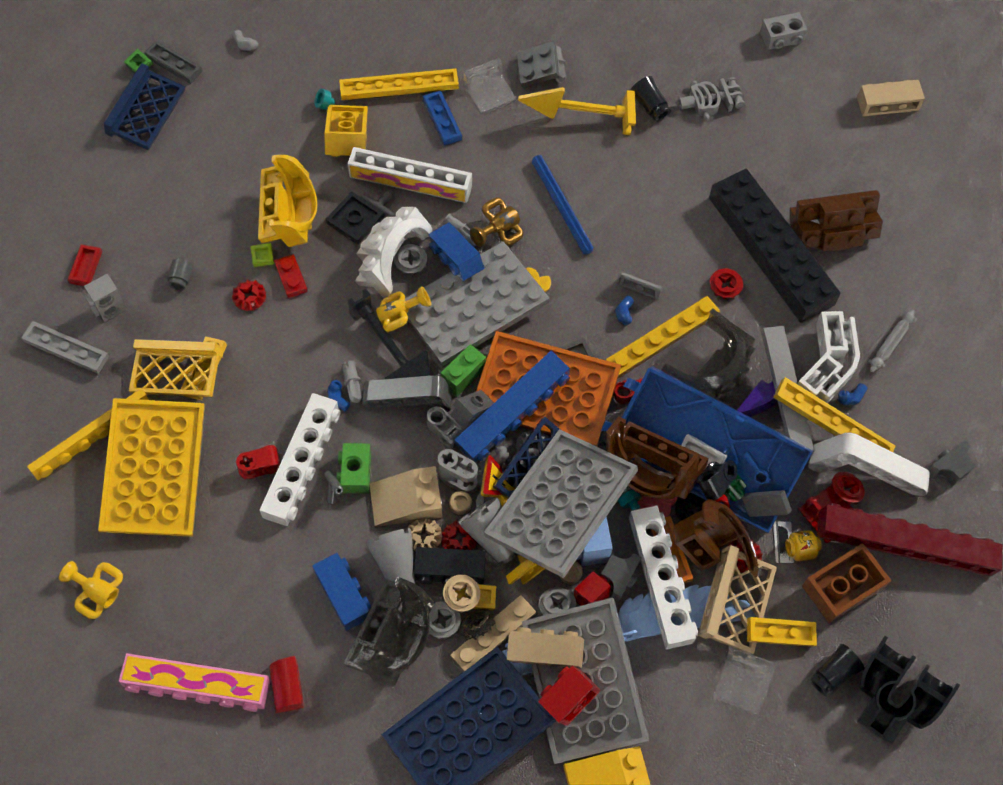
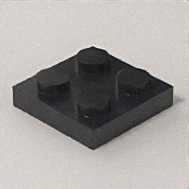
M351 191L326 218V224L359 245L370 233L372 227L381 221L384 217V212Z

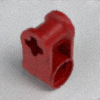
M267 445L260 449L243 452L236 459L239 475L247 480L276 473L281 464L277 448L274 445Z

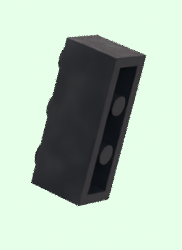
M416 547L415 581H419L421 584L442 582L445 585L453 576L467 575L473 578L477 584H484L486 551Z

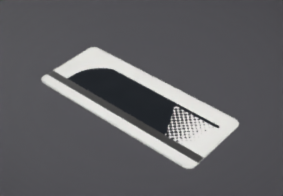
M775 521L773 526L776 562L794 563V559L788 556L785 547L786 539H789L792 533L791 522Z

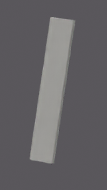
M784 326L763 328L761 333L775 392L781 380L785 377L798 385ZM778 401L786 437L814 451L807 419Z

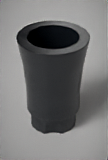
M652 76L642 78L631 88V91H635V99L656 122L663 120L671 112L667 101L662 96Z
M840 644L832 656L816 670L810 681L819 693L827 696L831 691H835L865 667L860 658L848 646Z

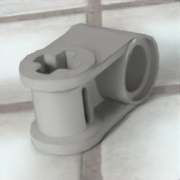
M432 407L427 412V428L447 448L452 449L455 439L464 429L441 407ZM434 417H439L442 419V421L436 423L433 422L431 419Z

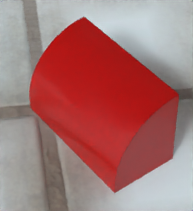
M286 657L271 663L269 668L275 713L304 708L296 657Z

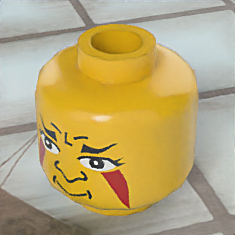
M806 530L791 533L789 539H786L785 547L788 556L800 562L815 559L818 556V552L822 549V544L819 537H816L812 531Z

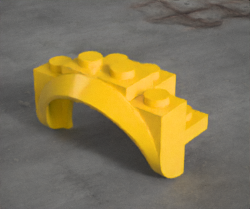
M273 155L271 162L275 166L261 169L258 240L261 243L281 239L288 247L305 244L308 242V230L312 229V222L317 212V196L314 186L309 178L308 171L296 158L289 155Z

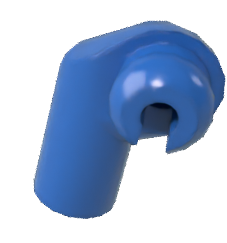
M629 295L615 309L618 321L622 322L625 326L632 322L628 309L633 305L634 299Z
M333 380L328 386V398L336 400L338 408L346 412L351 403L342 398L341 382Z
M859 383L852 393L842 390L838 394V401L845 406L858 404L868 388L866 385Z

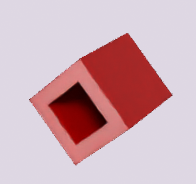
M591 572L574 589L576 603L580 606L605 600L610 594V585L607 579L603 576H598L595 572Z

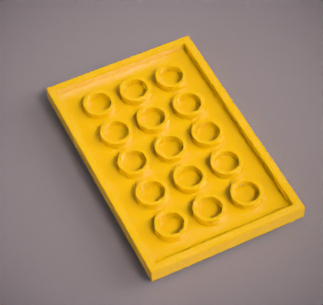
M113 398L99 532L193 537L205 410L204 403Z

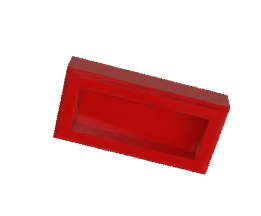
M80 245L67 279L69 284L85 286L92 282L103 252L101 248Z

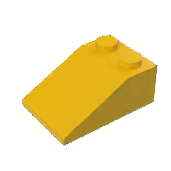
M329 105L325 125V155L333 157L341 155L350 156L353 147L366 150L368 106Z
M640 746L616 750L563 765L568 785H650Z

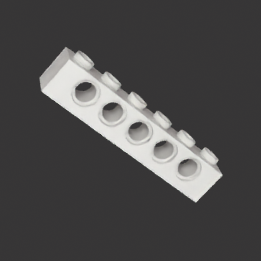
M312 393L260 508L262 518L287 527L290 520L293 521L298 511L296 506L299 500L302 501L305 497L307 481L312 480L315 473V463L321 460L324 452L322 447L325 441L328 442L331 437L333 422L336 423L339 419L340 410L336 400ZM317 419H324L322 423H314ZM308 438H316L312 443L306 442ZM300 457H307L305 462H297ZM293 476L299 477L295 482L288 481ZM283 496L290 497L287 502L279 501Z
M658 505L631 511L629 521L639 556L642 557L641 564L665 650L693 644L698 635V630L695 622H691L689 615L691 613L690 602L684 598V582L682 577H678L676 571L678 569V561L670 550V547H672L671 537L669 533H665V516L663 512H659ZM653 529L657 535L654 537L649 536L646 530ZM652 551H660L663 554V557H654L652 555ZM658 573H667L669 580L660 579ZM664 595H673L676 599V602H667L665 600ZM671 617H679L682 620V625H674Z

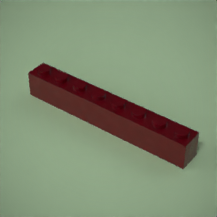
M827 504L819 511L817 537L854 546H859L863 543L867 549L987 576H993L1002 570L1003 544L996 543L989 538L978 539L967 533L956 534L952 533L949 529L930 528L927 524L908 523L905 519L886 518L883 514L864 513L861 509L842 508L839 504Z

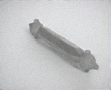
M912 309L900 315L902 320L891 331L878 350L876 357L868 361L871 365V372L885 367L886 364L883 361L888 359L909 329V324L917 321V318L914 316L915 310Z

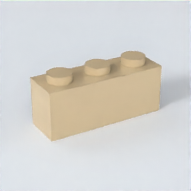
M904 80L900 82L862 85L857 100L862 116L919 111L925 97L919 80Z
M517 627V631H509L507 660L514 663L571 667L573 665L577 668H582L584 639L578 636V632L564 631V635H555L554 630L540 629V633H531L530 628Z

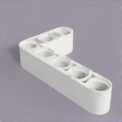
M843 433L813 445L814 451L810 456L808 465L809 469L813 471L827 472L850 464L909 494L925 496L928 493L930 471L857 434Z

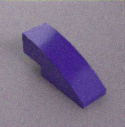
M761 380L737 411L752 417L777 403L778 400L773 398L775 395L773 380L770 384Z

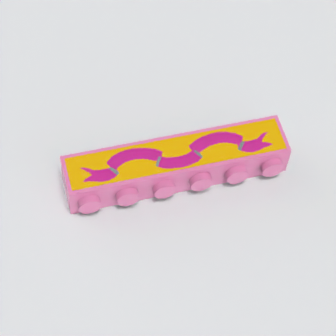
M126 653L119 678V683L128 692L139 693L140 690L149 691L148 694L162 697L164 693L172 695V698L177 700H186L187 697L196 698L195 701L202 704H210V701L219 702V705L223 707L233 708L234 705L243 706L244 710L256 712L258 708L265 709L271 682L267 675Z

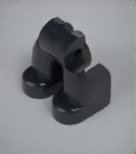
M884 636L863 669L859 680V688L872 699L857 722L889 744H892L906 721L919 729L931 725L945 710L960 684L956 683L953 686L945 684L928 672L930 666L926 664L903 701L899 705L891 701L892 694L916 657L913 655L907 658L897 653L885 643L888 637Z

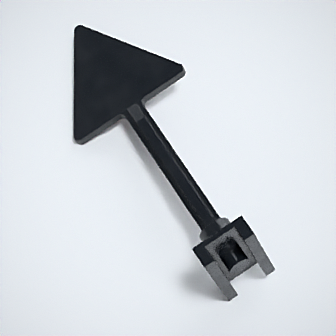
M366 288L362 290L363 298L356 302L352 298L348 299L349 313L355 320L361 316L363 320H366L400 365V368L385 377V379L430 376L428 352L423 351L410 361L405 358L373 315L371 294Z

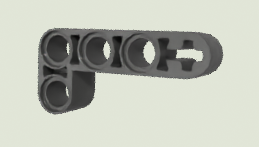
M434 375L371 380L364 383L362 405L371 409L428 405L430 408L437 406L449 412L451 410L452 388L443 377Z

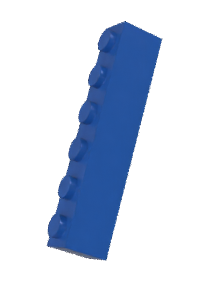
M550 351L455 439L456 446L475 463L478 460L483 461L489 455V450L494 445L499 446L505 440V435L510 430L515 431L522 424L521 420L526 415L531 416L538 409L537 405L542 400L544 402L553 395V390L558 385L562 387L569 380L570 368L553 351Z

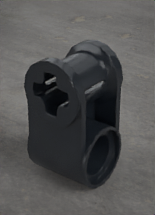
M732 460L720 464L718 462H710L703 473L697 477V483L707 500H716L724 495L726 489L737 477V466Z

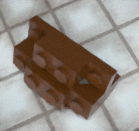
M878 190L798 200L796 207H790V226L806 248L815 247L823 251H841L856 246H863L865 240L880 238L883 220L877 212L880 193ZM811 220H818L819 223H815Z

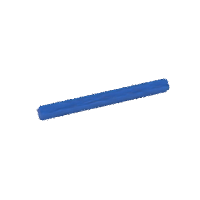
M541 155L534 156L532 164L582 253L587 255L593 252V245Z

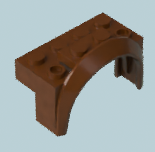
M618 417L606 431L607 452L628 462L635 458L632 464L637 465L638 471L628 484V487L642 495L657 499H672L677 496L685 499L697 484V477L707 468V457L630 421L626 425V419ZM640 458H643L648 462H651L661 468H664L667 471H670L671 473L659 471L646 464Z

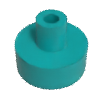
M321 88L315 96L314 104L316 108L326 110L329 105L335 104V99L331 98L330 91Z
M630 490L618 499V502L623 509L630 507L634 511L641 508L638 501L642 496L640 493Z

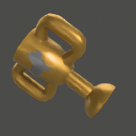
M499 197L491 199L482 207L483 214L490 221L489 225L483 229L478 227L470 229V237L479 247L485 244L486 236L493 232L498 233L500 240L504 241L507 246L513 245L523 237V230L518 225L520 223L518 212L511 206L506 207L504 201ZM499 205L500 211L493 215L489 212V210ZM511 228L517 232L508 238L505 236V231Z

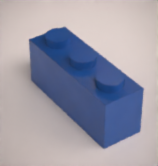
M450 222L428 234L431 241L429 243L430 249L434 254L439 255L444 265H449L454 276L458 275L465 281L485 269L480 253Z
M335 553L312 565L315 575L346 631L371 618L369 612L372 609L371 604L366 596L361 597L359 593L361 586L356 577L351 579L348 573L351 569L345 557L340 559L338 553Z

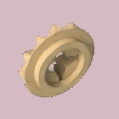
M426 517L420 520L416 518L413 523L409 524L408 528L411 529L412 546L415 552L416 547L437 548L440 545L442 531L435 520L432 521ZM425 527L427 534L431 535L426 536L424 543H422L421 536L417 534L422 533Z
M467 575L451 577L444 585L442 593L445 604L451 610L461 613L472 610L480 599V588L477 582ZM466 586L465 595L467 598L462 597L461 600L456 601L458 594L455 590L460 591Z

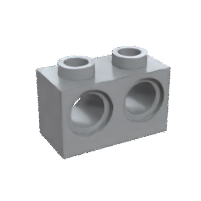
M800 12L764 19L760 30L767 50L803 43L807 33V28Z
M108 274L84 286L88 293L85 295V298L96 317L100 315L104 322L127 310L118 289Z

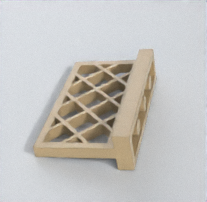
M730 545L721 550V562L717 564L697 636L713 639L752 655L755 652L757 643L750 642L748 647L743 645L738 637L739 634L747 631V619L744 613L752 609L757 618H764L777 567L757 559L758 568L761 567L768 570L767 579L761 582L759 577L755 578L752 574L756 585L748 589L742 576L750 573V571L747 570L740 573L736 565L738 558L744 560L747 564L746 556L744 553L739 552V548ZM738 579L743 591L734 595L730 586L733 580ZM758 587L762 598L760 602L755 604L749 591ZM745 594L750 604V607L744 610L741 609L736 599ZM732 601L737 613L728 617L724 608L727 602ZM737 616L740 617L745 627L738 632L735 631L730 621ZM725 622L731 633L726 638L718 635L719 626Z

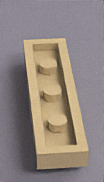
M520 595L455 650L450 657L463 672L497 646L499 647L509 638V631H517V627L523 626L522 621L534 617L536 611Z

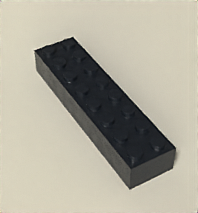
M747 168L712 185L709 195L710 201L800 323L835 306L841 294Z

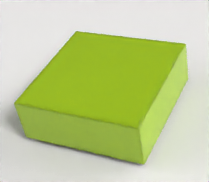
M271 243L250 246L253 267L274 264Z

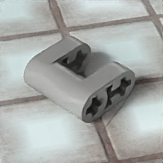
M442 450L438 455V475L440 481L457 491H464L469 495L473 494L478 487L477 464L454 450ZM464 482H471V485L464 487Z

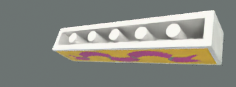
M353 147L348 161L350 178L464 203L468 202L472 189V173L356 147Z

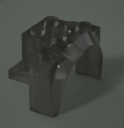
M712 309L709 312L710 315L705 325L725 340L723 343L724 347L721 350L718 349L696 376L683 373L667 363L661 371L726 404L733 396L732 392L735 387L739 389L744 383L745 376L750 370L747 366L750 361L749 357L755 350L753 348L755 338L730 322L715 309Z

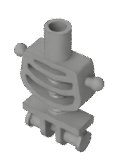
M734 77L727 79L726 82L724 78L720 79L718 85L720 92L711 82L704 81L697 84V81L693 80L691 82L690 96L678 98L680 110L694 107L697 116H703L705 120H708L711 115H715L718 112L720 100H724L728 112L732 111L733 102H735L737 109L745 106V102L742 100L743 94L739 92L740 86L736 84V78Z

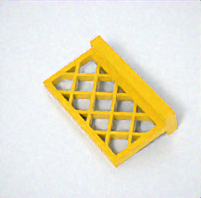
M134 340L133 348L136 349V355L129 386L130 393H135L142 389L145 394L213 396L219 358H223L224 349L217 343ZM142 356L150 357L152 362L143 369L141 366ZM168 357L173 362L163 370L159 363ZM190 358L193 363L183 370L179 364L184 359ZM206 359H212L211 366L203 371L199 365ZM157 366L161 372L151 379L147 373ZM177 367L181 373L171 380L167 374ZM197 367L201 375L191 381L187 375ZM145 376L149 382L144 387L137 388L138 380ZM165 377L169 383L164 388L158 389L155 384ZM185 377L189 385L183 390H178L175 385ZM205 378L208 381L207 390L199 391L196 385Z

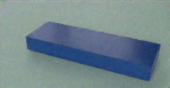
M441 90L423 96V102L443 145L446 146L461 141L462 134Z

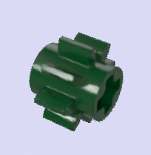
M737 474L736 479L733 480L724 494L728 500L738 501L744 496L745 490L743 488L747 485Z

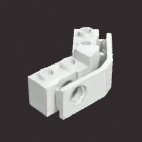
M843 311L821 312L816 322L820 359L798 382L799 386L826 403H829L851 379L860 359L855 318L850 317L848 321H844ZM847 353L849 369L843 377H840L839 374L843 368L844 357ZM828 384L831 385L827 391L824 390Z

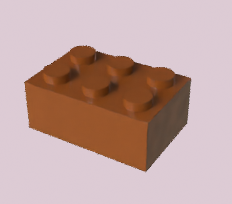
M862 543L809 576L802 587L828 623L831 624L885 589L891 582V579Z

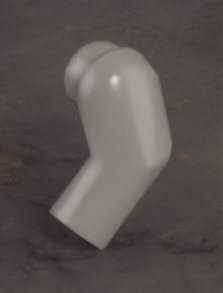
M240 30L233 32L234 40L240 50L251 51L258 48L256 40L244 37Z
M499 446L495 449L496 456L493 458L501 466L509 458V453H507L505 446ZM486 459L479 461L481 471H484Z

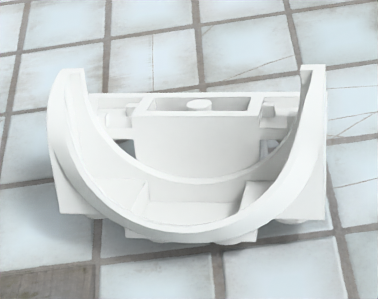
M401 207L396 212L395 217H386L372 227L371 233L361 243L360 249L356 253L363 261L358 270L359 276L355 280L359 286L374 287L383 298L391 294L393 290L391 280L392 261L394 255L405 241L404 236L413 231L421 240H425L426 237H429L428 234L432 232L431 225L416 207Z

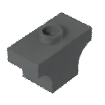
M482 390L457 399L453 404L455 409L450 416L465 430L494 402Z
M965 440L951 451L949 449L944 450L938 456L939 460L929 468L930 477L932 479L935 477L945 478L952 486L966 477L976 467L968 456V451L971 448L969 443Z
M634 553L626 559L611 555L601 573V576L605 577L609 582L612 591L611 598H614L617 603L620 602L627 587H633L638 577L634 574L642 557Z

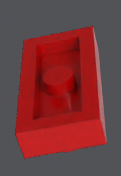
M294 254L274 260L287 298L308 292Z

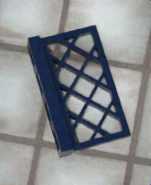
M141 63L105 120V134L110 137L116 135L149 150L184 93L185 86L150 71L149 66ZM152 78L159 81L160 86L149 88L148 82ZM174 88L178 92L168 96L165 89ZM162 90L165 97L154 99L152 93ZM149 93L151 100L140 103V95ZM167 102L168 108L158 111L156 104ZM153 105L155 112L145 115L142 108ZM140 109L142 116L131 118L129 113L131 110ZM158 117L159 123L149 126L147 119ZM144 120L146 127L135 130L133 123ZM130 124L132 131L126 133L119 130L121 126ZM148 132L150 138L145 142L138 138V134Z
M545 416L542 417L493 487L509 499L514 490L508 491L501 485L506 478L513 477L516 489L519 485L518 477L525 476L531 469L530 459L539 458L544 451L542 442H550L559 428ZM543 425L550 429L552 438L542 439L540 430ZM532 443H538L540 455L529 456L528 446ZM526 460L527 473L517 474L516 463Z

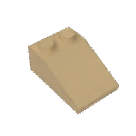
M436 466L412 469L369 484L375 527L414 522L416 518L419 520L425 517L428 519L442 518Z

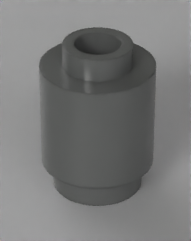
M178 257L172 260L167 280L169 281L168 285L173 289L184 290L189 284L193 265L187 258Z

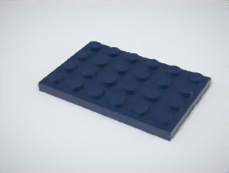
M497 646L381 735L417 785H475L555 723L556 720L538 702L540 698Z

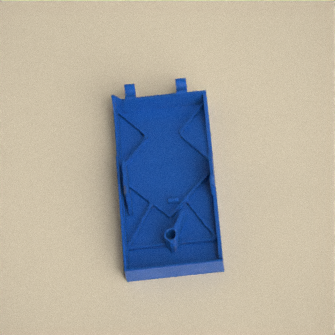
M653 366L647 369L641 383L628 377L623 386L634 391L622 418L626 419V425L630 421L679 445L682 444L686 435L690 434L727 455L725 461L732 460L736 464L737 474L747 485L743 488L745 493L785 490L788 498L813 450ZM605 421L601 430L607 431L613 423ZM640 458L646 464L659 471L671 473L670 471H667L664 468H661L651 462H648L643 458ZM697 483L691 493L707 500ZM742 498L735 502L730 499L728 500L730 509L737 517L769 533L778 515L749 517Z

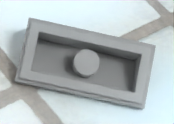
M625 272L621 274L620 286L651 298L659 299L663 290L662 286Z

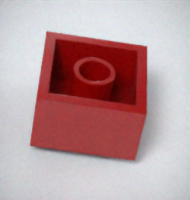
M573 665L570 668L568 666L565 667L558 674L559 680L553 686L551 684L548 685L541 692L542 698L538 701L558 723L567 726L601 691L582 670Z

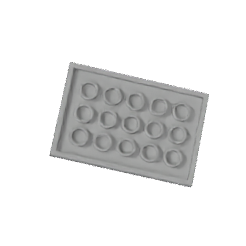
M504 241L480 254L485 269L465 281L458 275L454 276L452 272H449L424 287L430 297L431 306L426 307L418 304L410 308L407 313L409 323L442 367L453 361L470 344L474 347L492 338L496 331L502 332L550 303L548 295ZM417 292L406 297L405 301L417 296Z
M559 429L484 531V535L497 544L564 578L637 473V465Z
M614 598L522 621L523 628H530L531 633H540V629L554 630L555 635H564V631L578 632V636L584 639L582 668L578 669L582 670L601 690L568 726L556 721L546 729L554 764L650 741ZM532 664L540 699L542 698L541 692L548 685L551 684L553 686L559 680L557 676L565 667Z

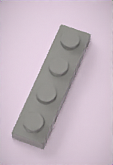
M32 321L21 338L23 342L97 374L100 373L110 357L105 351L35 321Z

